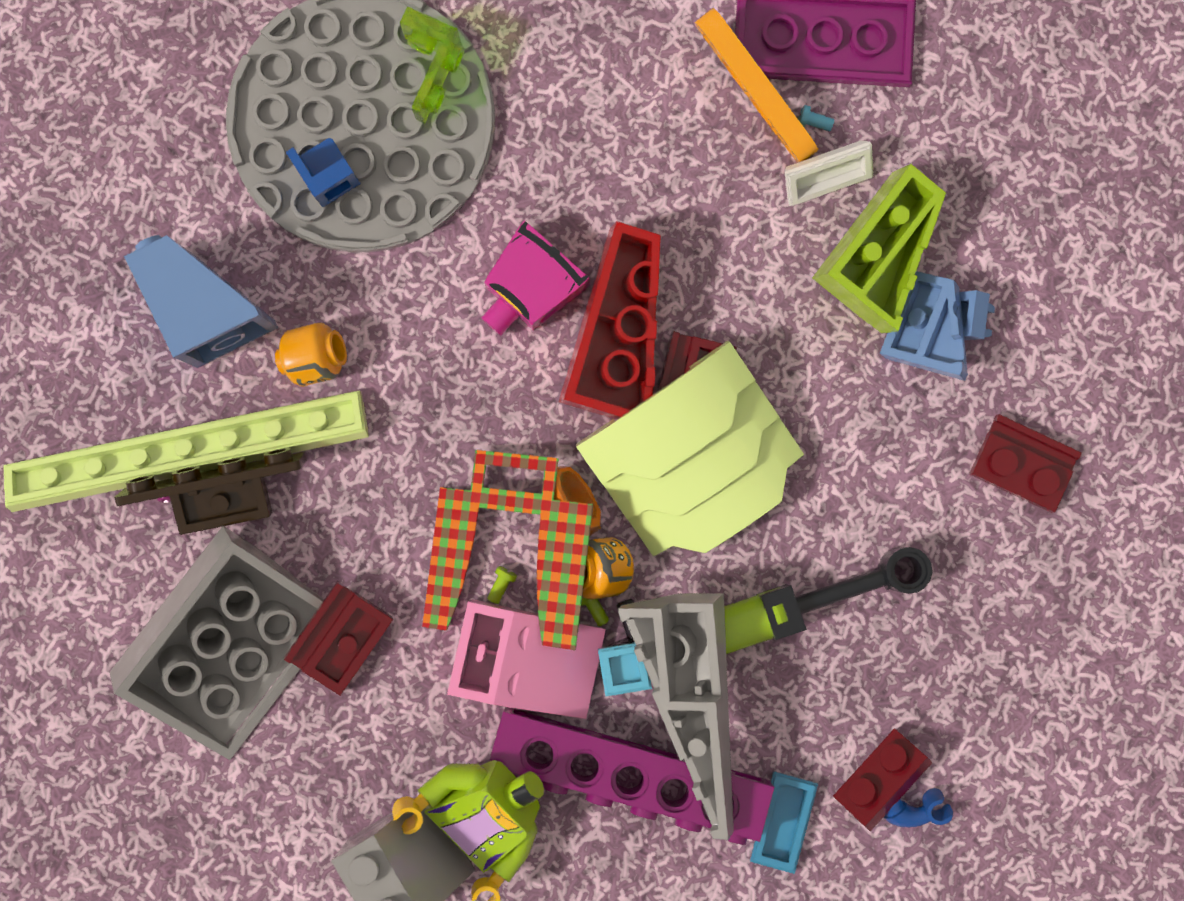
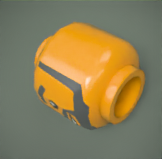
M322 322L287 330L280 339L279 349L275 352V362L279 372L282 375H286L292 383L300 387L336 378L342 369V365H345L347 361V350L342 336L338 331L332 330Z
M613 537L590 539L582 597L585 599H600L620 595L628 589L633 580L634 562L630 550L622 541Z

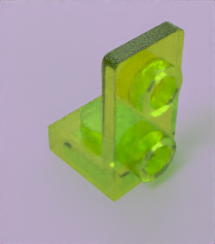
M407 7L400 21L405 39L408 40L407 44L426 55H432L433 51L436 52L411 108L416 120L426 123L430 112L436 114L439 111L446 89L442 86L448 73H455L463 58L464 47L461 46L458 28Z

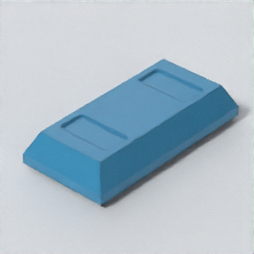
M773 771L771 783L775 788L760 842H754L750 862L795 874L818 783Z

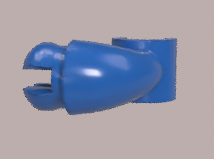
M932 788L924 793L922 797L923 806L913 807L900 799L883 818L890 824L898 827H917L929 822L936 825H944L952 820L953 810L950 804H945L939 810H933L936 805L943 803L944 795L941 790Z

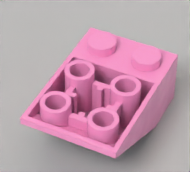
M472 599L467 603L447 695L492 705L586 719L599 663L598 648H602L606 629L579 623L576 650L543 646L538 613Z

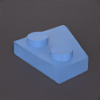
M916 271L917 279L913 290L909 291L901 314L903 320L899 331L887 333L880 354L891 361L965 381L968 372L959 285L952 279Z

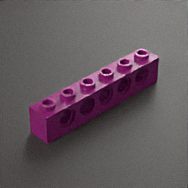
M505 707L503 710L489 762L493 760L502 762L516 778L531 771L541 779L544 789L553 793L567 795L568 789L586 793L585 800L593 804L612 807L613 801L631 806L630 812L632 814L651 820H656L658 814L675 818L674 824L676 826L693 832H701L703 826L712 827L702 801L696 800L692 790L694 782L684 760L680 761L678 754L513 708ZM543 741L551 746L554 755L546 763H535L528 756L527 748L533 742ZM580 754H590L597 760L598 767L593 774L582 776L573 770L571 765L573 759ZM633 766L641 771L643 774L642 780L637 786L625 788L617 782L616 776L624 767ZM731 769L734 832L729 840L726 841L740 845H746L747 839L760 842L775 787L768 779ZM679 779L687 785L686 792L682 798L668 800L663 797L661 789L668 780Z

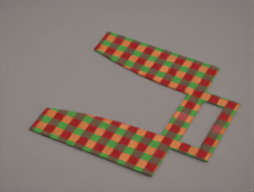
M475 450L471 490L440 487L422 627L446 631L449 627L469 566L479 508L538 514L541 516L537 553V602L542 645L576 650L593 504L554 500L559 458ZM486 465L544 471L542 494L484 488Z

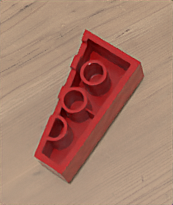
M618 221L609 229L559 398L560 403L617 420L653 395V387L655 386L654 350L655 339L657 338L656 301L659 288L661 235Z

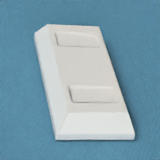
M858 141L787 166L785 169V181L789 206L797 205L872 178L873 157L871 142Z

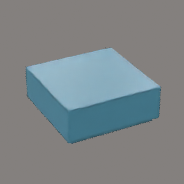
M635 642L598 648L605 696L652 689L651 680L643 661L638 662L635 655Z

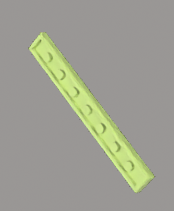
M359 390L3 465L5 507L11 512L124 489L127 488V481L138 477L153 475L156 482L171 479L172 472L187 467L199 466L201 472L218 469L217 464L219 462L232 458L245 457L246 463L263 460L264 453L277 449L291 448V452L296 453L368 438L369 433L362 394Z

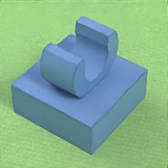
M978 290L960 292L964 340H979L992 336V330L986 329L987 314L995 312V307L989 303L990 294Z

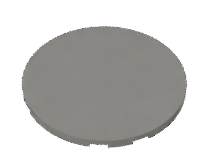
M307 0L290 10L286 8L260 31L261 35L251 46L246 55L243 54L234 73L226 107V130L232 161L237 168L241 180L254 201L272 220L288 232L317 246L345 252H377L401 247L425 237L450 220L463 207L482 179L489 162L495 133V107L489 78L481 59L476 53L473 44L450 18L447 19L438 11L426 5V2L422 0ZM331 138L361 184L325 207H322L314 198L286 154V151L294 147L298 154L302 155L324 140Z

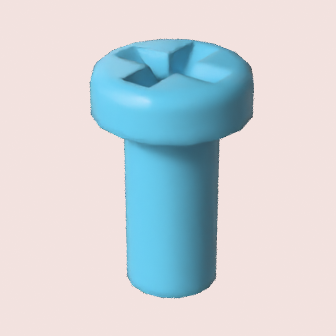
M804 105L801 108V116L798 117V120L803 127L807 124L829 132L831 131L834 124L833 118L811 112V106Z

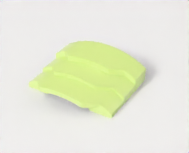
M730 341L724 342L689 366V371L615 421L613 418L576 444L583 458L601 484L604 485L653 557L672 546L707 553L746 528L782 502L787 468L804 455Z

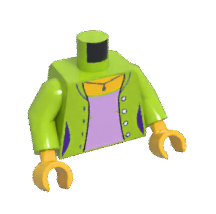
M497 760L482 765L451 763L418 789L419 795L416 798L407 796L397 799L392 808L393 819L397 820L406 812L414 813L402 824L403 833L412 834L420 829L423 823L421 811L424 810V813L483 873L489 869L494 871L490 877H482L474 882L471 889L472 901H475L483 891L493 893V896L488 901H500L499 887L504 880L507 882L511 881L529 856L538 831L535 823L540 808L538 799L544 794L542 781L538 775L531 771L516 778L502 762Z

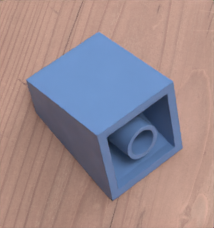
M160 235L148 237L136 244L135 251L124 256L173 358L199 368L278 328L272 317L194 254L167 235L164 237Z

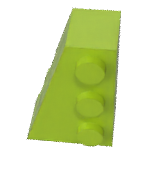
M912 164L893 171L812 279L880 333L898 332L903 320L901 314L909 291L914 288L917 279L915 273L923 250L928 247L946 192Z

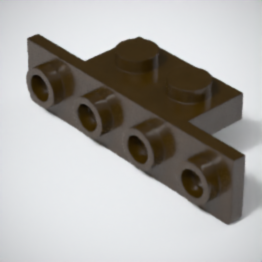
M282 448L264 453V460L246 463L245 457L224 460L217 464L218 469L201 472L199 466L187 467L172 472L171 479L156 482L153 475L138 477L127 481V488L119 492L114 499L116 506H123L169 496L179 535L267 518L273 512L264 477L301 469L307 461L305 452L292 454L291 448Z

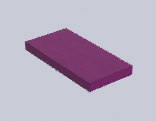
M737 0L735 35L768 79L910 88L913 72L916 0Z

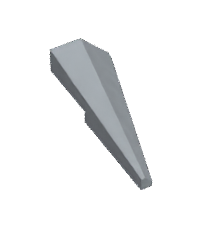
M678 593L622 605L618 608L620 619L622 622L626 621L636 644L634 649L638 662L643 661L654 687L652 695L680 761L684 760L694 782L692 790L696 800L702 801L712 825L710 830L712 838L729 840L734 830L724 593Z

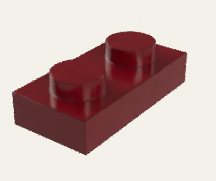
M894 728L838 789L833 797L871 832L893 805L900 800L930 767L932 761Z

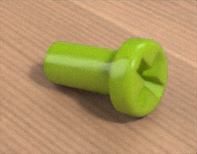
M498 566L495 571L498 577L487 597L489 601L495 604L500 603L510 581L515 582L517 579V575L514 572H507L508 569Z
M582 597L581 606L586 605L598 627L610 620L598 599H585Z

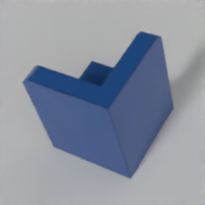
M331 138L324 140L302 155H299L294 147L286 151V154L314 198L322 207H325L361 184Z

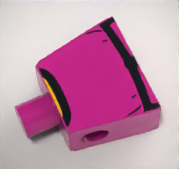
M524 220L484 282L487 290L497 300L481 319L499 336H502L518 317L532 330H535L586 290L590 285V278Z

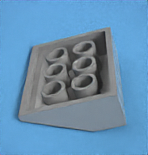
M222 526L109 672L113 692L134 706L231 760L300 670L294 664L285 661L284 657L324 599L257 547L225 526Z

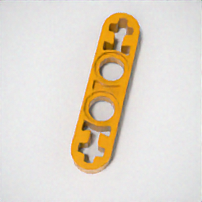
M711 8L694 23L703 38L796 162L807 160L817 153L819 149L811 136L718 11Z

